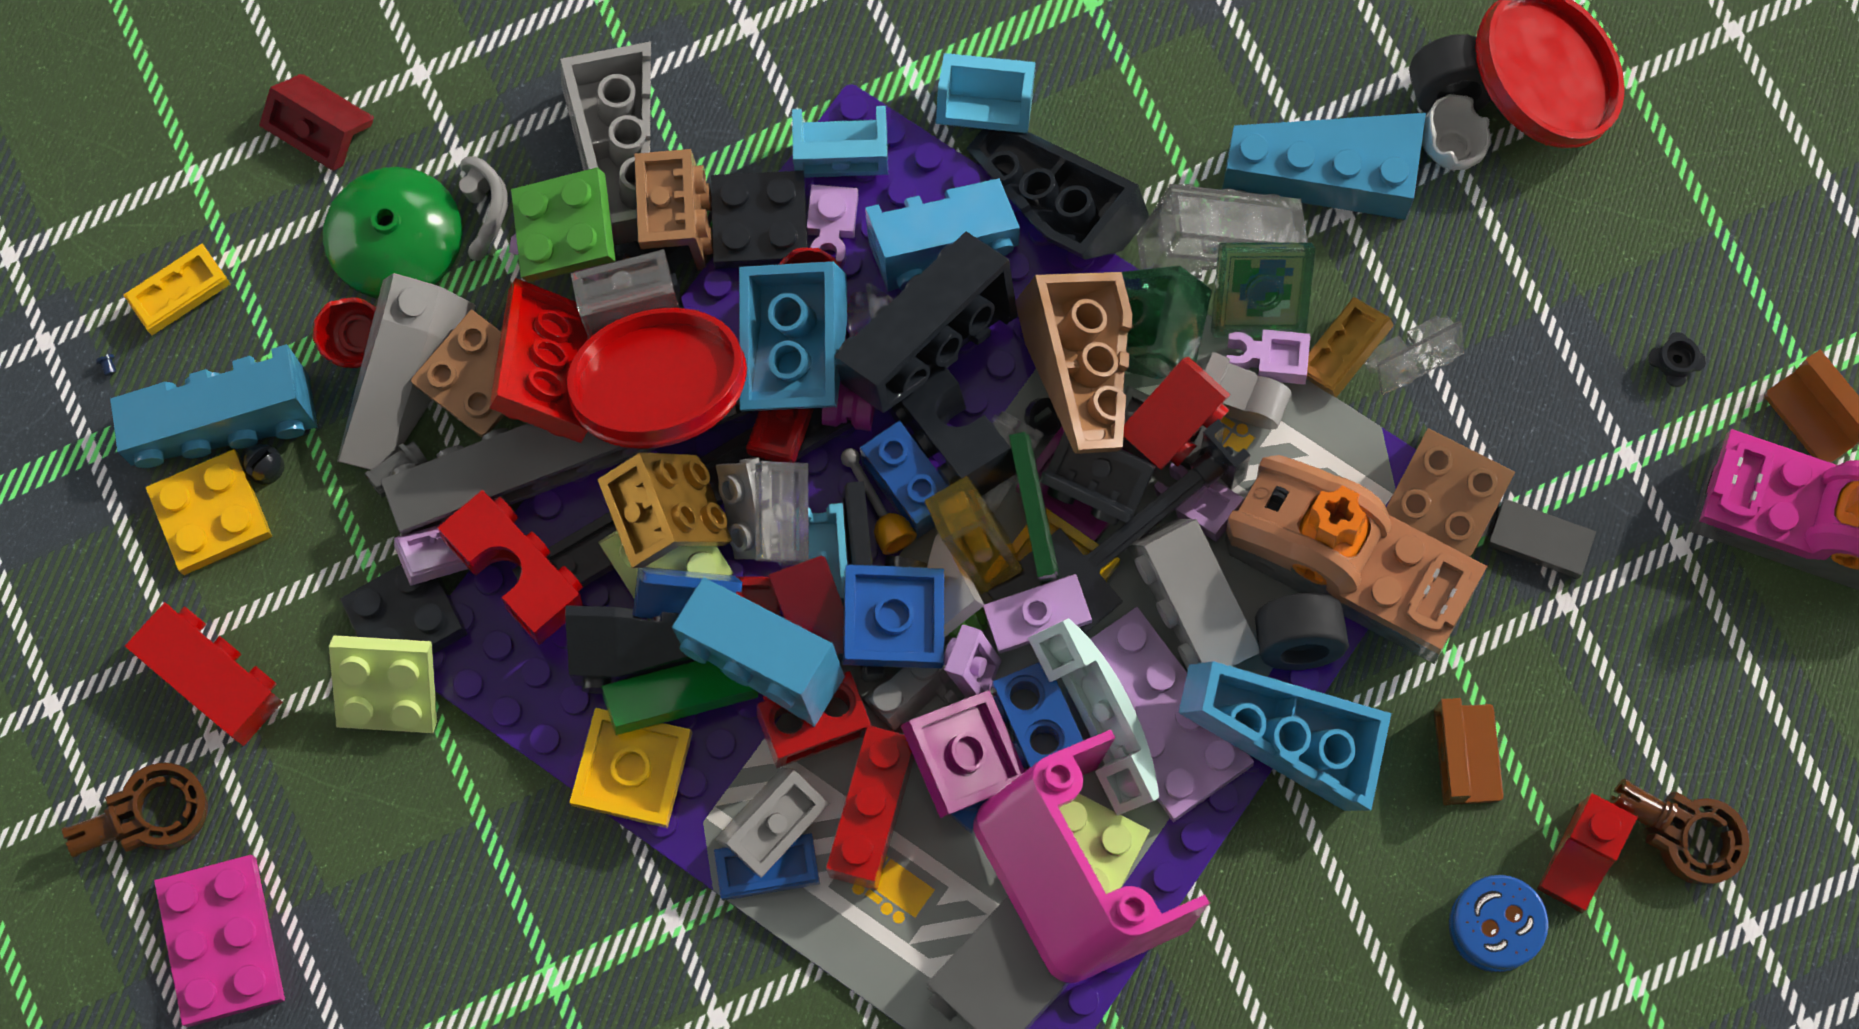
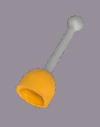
M853 448L844 450L841 454L842 463L847 467H851L858 481H864L865 494L879 516L875 524L874 535L882 553L889 555L906 548L917 536L912 525L905 517L899 514L887 513L859 464L860 455L858 451Z

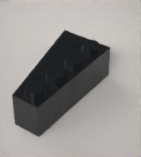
M967 231L953 244L946 245L940 251L937 259L921 274L913 276L905 286V289L893 301L879 308L872 320L856 336H852L844 341L838 353L834 355L841 384L882 413H885L928 381L930 370L936 365L946 369L958 360V352L965 344L972 341L979 345L991 336V329L989 327L1000 320L1007 325L1017 318L1018 314L1009 259Z

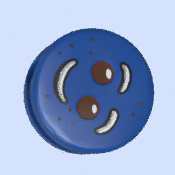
M1492 875L1475 881L1457 897L1449 916V931L1456 950L1468 963L1489 972H1506L1525 964L1541 950L1548 932V916L1543 901L1528 884L1511 876Z

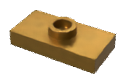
M1353 297L1309 352L1306 378L1320 389L1337 398L1394 325L1391 318Z

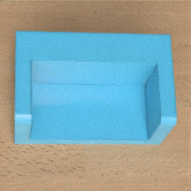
M944 53L938 84L936 124L1028 133L1035 62Z
M876 106V120L803 122L802 109H792L793 163L795 171L804 170L805 177L888 175L886 106Z

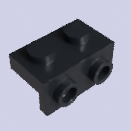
M1064 431L1047 470L1042 473L1039 482L1049 486L1047 494L1053 498L1071 505L1077 499L1093 507L1091 514L1094 517L1109 524L1117 525L1119 520L1128 522L1134 517L1157 466L1122 449L1113 452L1075 454Z

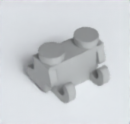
M944 665L942 669L903 667L887 683L880 684L879 686L876 685L862 698L863 702L878 718L894 731L899 726L901 727V725L910 721L936 695L948 706L959 702L955 693L951 689L947 690L942 682L946 684L951 680L945 671Z

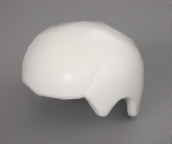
M1449 94L1435 101L1425 117L1422 138L1423 148L1428 156L1443 168L1467 170L1482 161L1491 145L1490 130L1488 128L1489 119L1487 117H1480L1473 108L1474 100L1468 96Z

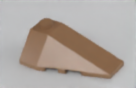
M1122 272L1035 275L1015 300L1025 345L1075 454L1119 451L1123 447L1126 395L1123 393L1124 375L1129 367L1130 354L1126 353L1127 334L1132 327V311Z

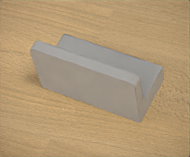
M782 767L717 836L716 840L723 847L729 848L757 876L762 878L829 803L794 769Z

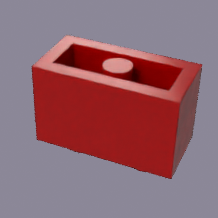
M1187 356L1177 364L1126 421L1123 436L1160 470L1165 468L1170 462L1178 467L1197 447L1191 441V438L1200 428L1204 426L1207 429L1216 420H1221L1228 413L1229 409L1223 403L1231 394Z

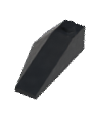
M982 129L966 148L969 155L992 180L1000 178L1007 197L1048 242L1084 260L1123 251L1150 217L1138 184L1030 132L1020 133Z

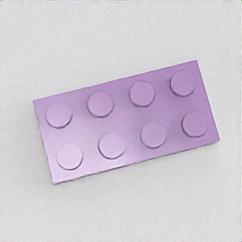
M1135 607L1090 639L1118 677L1138 716L1154 764L1159 798L1156 800L1173 822L1253 766L1254 761L1249 754L1178 713L1187 672L1138 607Z

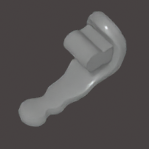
M467 156L460 163L461 171L468 174L460 180L459 187L470 202L479 203L485 198V193L491 189V202L486 220L480 228L477 238L472 242L468 250L470 259L480 261L485 258L491 242L500 230L508 208L506 186L496 171L486 161L476 156Z

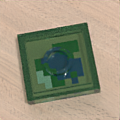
M1219 243L1211 321V333L1213 336L1229 337L1230 333L1241 332L1250 337H1262L1263 330L1306 334L1316 251L1313 243Z

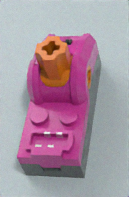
M1731 429L1716 445L1689 532L1859 590V460L1846 461L1836 465Z

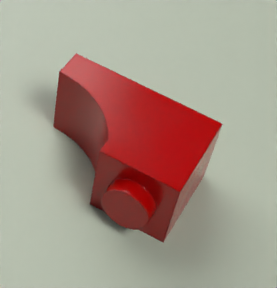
M1591 793L1579 803L1537 890L1581 913L1586 911L1604 876L1617 860L1638 817Z

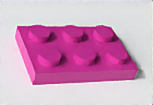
M247 855L154 880L182 1026L190 1027L285 1001L255 856Z

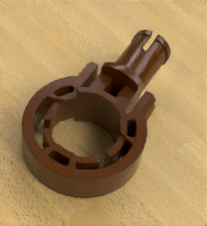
M156 763L148 765L133 774L126 782L122 791L106 796L105 799L109 807L104 810V814L61 829L64 839L68 841L66 845L72 858L115 840L117 842L121 841L125 852L144 845L157 850L174 849L188 843L202 829L208 812L207 796L199 780L188 769L173 763ZM172 775L187 781L184 786V784L174 778L170 780L171 785L174 788L180 789L185 795L186 809L182 816L186 821H190L194 807L197 808L192 821L185 829H183L184 827L179 821H175L174 824L167 827H157L143 819L142 807L145 797L154 788L164 787L167 784L165 777L158 776ZM192 791H196L197 797L195 799H192ZM135 816L134 820L122 823V820ZM154 835H157V836H162V837H161V838H156V837H153V836H154Z
M1625 778L1614 789L1613 792L1619 795L1618 797L1612 795L1609 802L1637 816V821L1646 825L1645 829L1651 835L1647 836L1645 843L1660 851L1666 866L1678 878L1697 885L1719 883L1730 879L1743 867L1749 852V834L1741 816L1728 804L1710 798L1690 800L1676 791L1669 793L1665 801H1662L1630 783ZM1699 808H1703L1704 812H1700ZM1698 819H1705L1713 823L1714 827L1717 828L1726 825L1729 828V831L1720 833L1723 840V848H1721L1717 860L1713 863L1697 862L1691 857L1687 849L1689 847L1687 841L1689 829ZM1721 868V871L1712 876L1701 875L1691 870Z

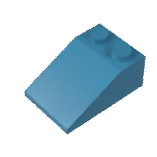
M834 261L739 267L740 347L744 352L747 364L745 385L740 395V410L744 412L837 407L840 376L834 355L838 353L845 341L847 274Z

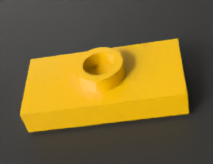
M200 244L123 294V296L147 331L153 336L231 283L205 246Z

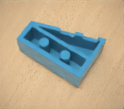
M1000 178L948 189L944 193L945 199L925 204L922 203L920 196L906 198L904 201L906 208L882 213L879 204L865 207L868 243L888 292L897 288L903 291L913 276L921 274L937 259L940 251L946 245L953 244L966 231L1003 256L1009 254L1015 246L1019 245L1020 227Z
M705 577L702 578L672 626L681 644L679 649L688 657L703 664L709 661L722 669V672L730 679L741 685L753 688L814 727L845 678L832 643Z

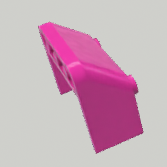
M1111 729L1041 759L985 801L976 814L973 823L976 838L1047 969L1056 979L1066 983L1080 982L1188 932L1210 904L1204 894L1161 914L1153 898L1146 891L1138 887L1125 886L1108 894L1104 891L1059 807L1069 804L1078 796L1083 785V775L1097 770L1115 739Z

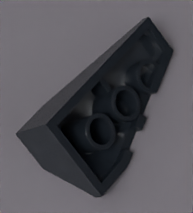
M566 606L565 619L570 678L576 686H582L581 690L583 692L602 694L603 685L694 662L695 660L679 649L681 644L672 628L679 617V613L662 612L660 616H655L651 620H643L633 616V609Z

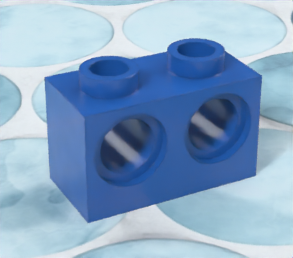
M900 421L860 447L862 465L898 514L910 522L917 534V539L956 513L955 494Z
M1040 662L992 681L993 699L1004 724L1008 726L1014 740L1012 743L1023 768H1026V770L1044 757L1051 755H1042L1033 750L1030 742L1036 735L1046 733L1052 735L1057 740L1059 746L1053 753L1083 741L1057 680L1049 682ZM1027 689L1034 692L1039 701L1033 708L1022 710L1013 705L1011 697L1015 692Z

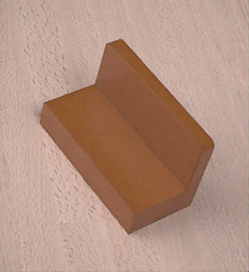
M1821 349L1806 358L1792 374L1768 389L1764 394L1768 403L1812 457L1832 463L1859 444V396Z
M1461 698L1441 699L1433 710L1443 805L1500 802L1504 795L1494 707L1491 704L1462 706Z

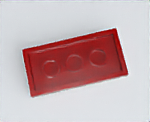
M518 278L514 279L507 294L490 409L500 412L511 419H518L547 430L555 436L565 437L578 443L583 441L588 431L577 421L571 410L567 387L568 372L575 355L584 343L593 336L583 304Z

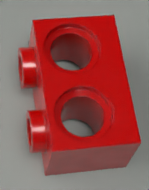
M851 671L844 673L845 678L833 696L842 699L847 704L848 711L840 717H831L823 712L815 727L798 717L802 722V727L792 734L781 732L776 727L775 720L782 714L793 713L763 696L764 701L757 704L756 715L776 768L786 766L865 736L867 725H871Z

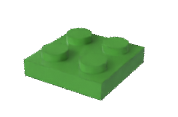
M598 167L511 189L521 278L530 283L616 261L605 173Z

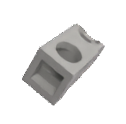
M1212 352L1205 372L1231 394L1223 403L1229 409L1225 416L1259 428L1277 429L1291 397V390L1281 382L1268 377L1257 376L1254 372L1231 364L1230 358Z

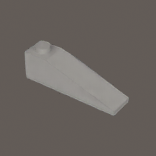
M396 273L383 279L337 462L372 470L399 451L398 446L401 443H405L432 401L431 398L413 385L412 377L471 309L474 311L475 304L440 286Z

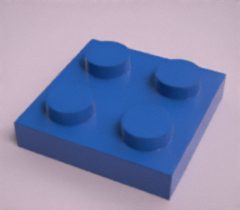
M846 564L844 569L843 665L942 669L944 664V568Z

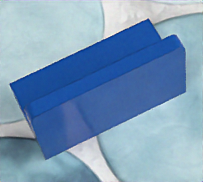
M650 567L638 568L633 616L651 619L655 616H660L662 612L679 613L680 615L703 577L734 593L742 591L743 582L736 576Z

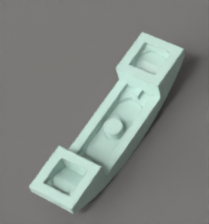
M1069 618L1030 636L1028 640L1049 682L1062 678L1090 736L1094 737L1110 729L1115 736L1113 743L1103 758L1105 765L1096 770L1095 773L1116 815H1121L1159 798L1154 764L1144 731L1127 693L1102 653Z

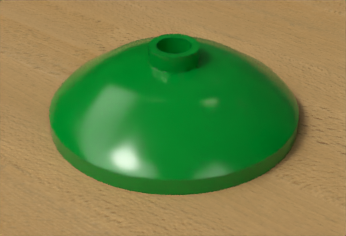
M387 167L373 170L351 181L338 193L331 203L323 225L324 250L335 273L350 288L373 298H379L383 279L393 273L435 285L447 274L454 264L460 251L463 235L461 215L448 190L430 175L405 167ZM383 217H394L391 224L387 226L379 225Z

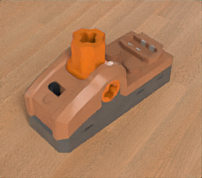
M1281 455L1263 457L1258 466L1257 478L1239 510H1232L1227 522L1225 541L1230 556L1300 593L1316 592L1335 597L1340 601L1345 617L1433 664L1436 663L1487 568L1486 565L1390 516L1380 498L1360 484Z

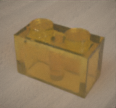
M967 476L924 500L942 541L981 594L1024 571L1006 530Z

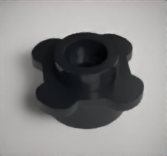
M1680 332L1672 333L1664 346L1652 349L1648 355L1649 364L1652 367L1659 368L1666 375L1667 383L1672 387L1683 386L1686 383L1687 376L1694 371L1699 372L1703 370L1706 365V358L1699 351L1696 343ZM1673 357H1680L1681 363H1675Z

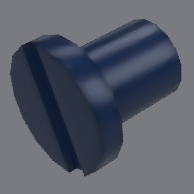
M107 354L105 357L101 356L96 359V363L101 364L105 376L116 373L112 362L115 358L114 354Z

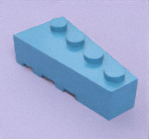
M1426 113L1235 125L1229 145L1222 190L1231 192L1244 190L1250 195L1405 220L1415 194Z
M286 344L271 349L273 357L271 359L255 362L253 357L247 356L232 361V371L220 374L205 369L189 374L183 386L177 387L174 383L162 382L110 398L117 452L131 466L151 468L163 464L164 459L181 455L185 458H200L207 456L211 453V449L229 446L235 449H242L254 446L258 443L259 439L276 436L280 439L299 437L305 433L304 430L318 427L309 374Z
M1214 661L1189 665L1179 714L1344 811L1372 809L1391 713Z

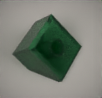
M1180 265L1122 272L1132 311V327L1127 334L1126 353H1130L1129 367L1125 372L1162 379L1166 378L1177 364L1187 356L1197 363L1212 289Z

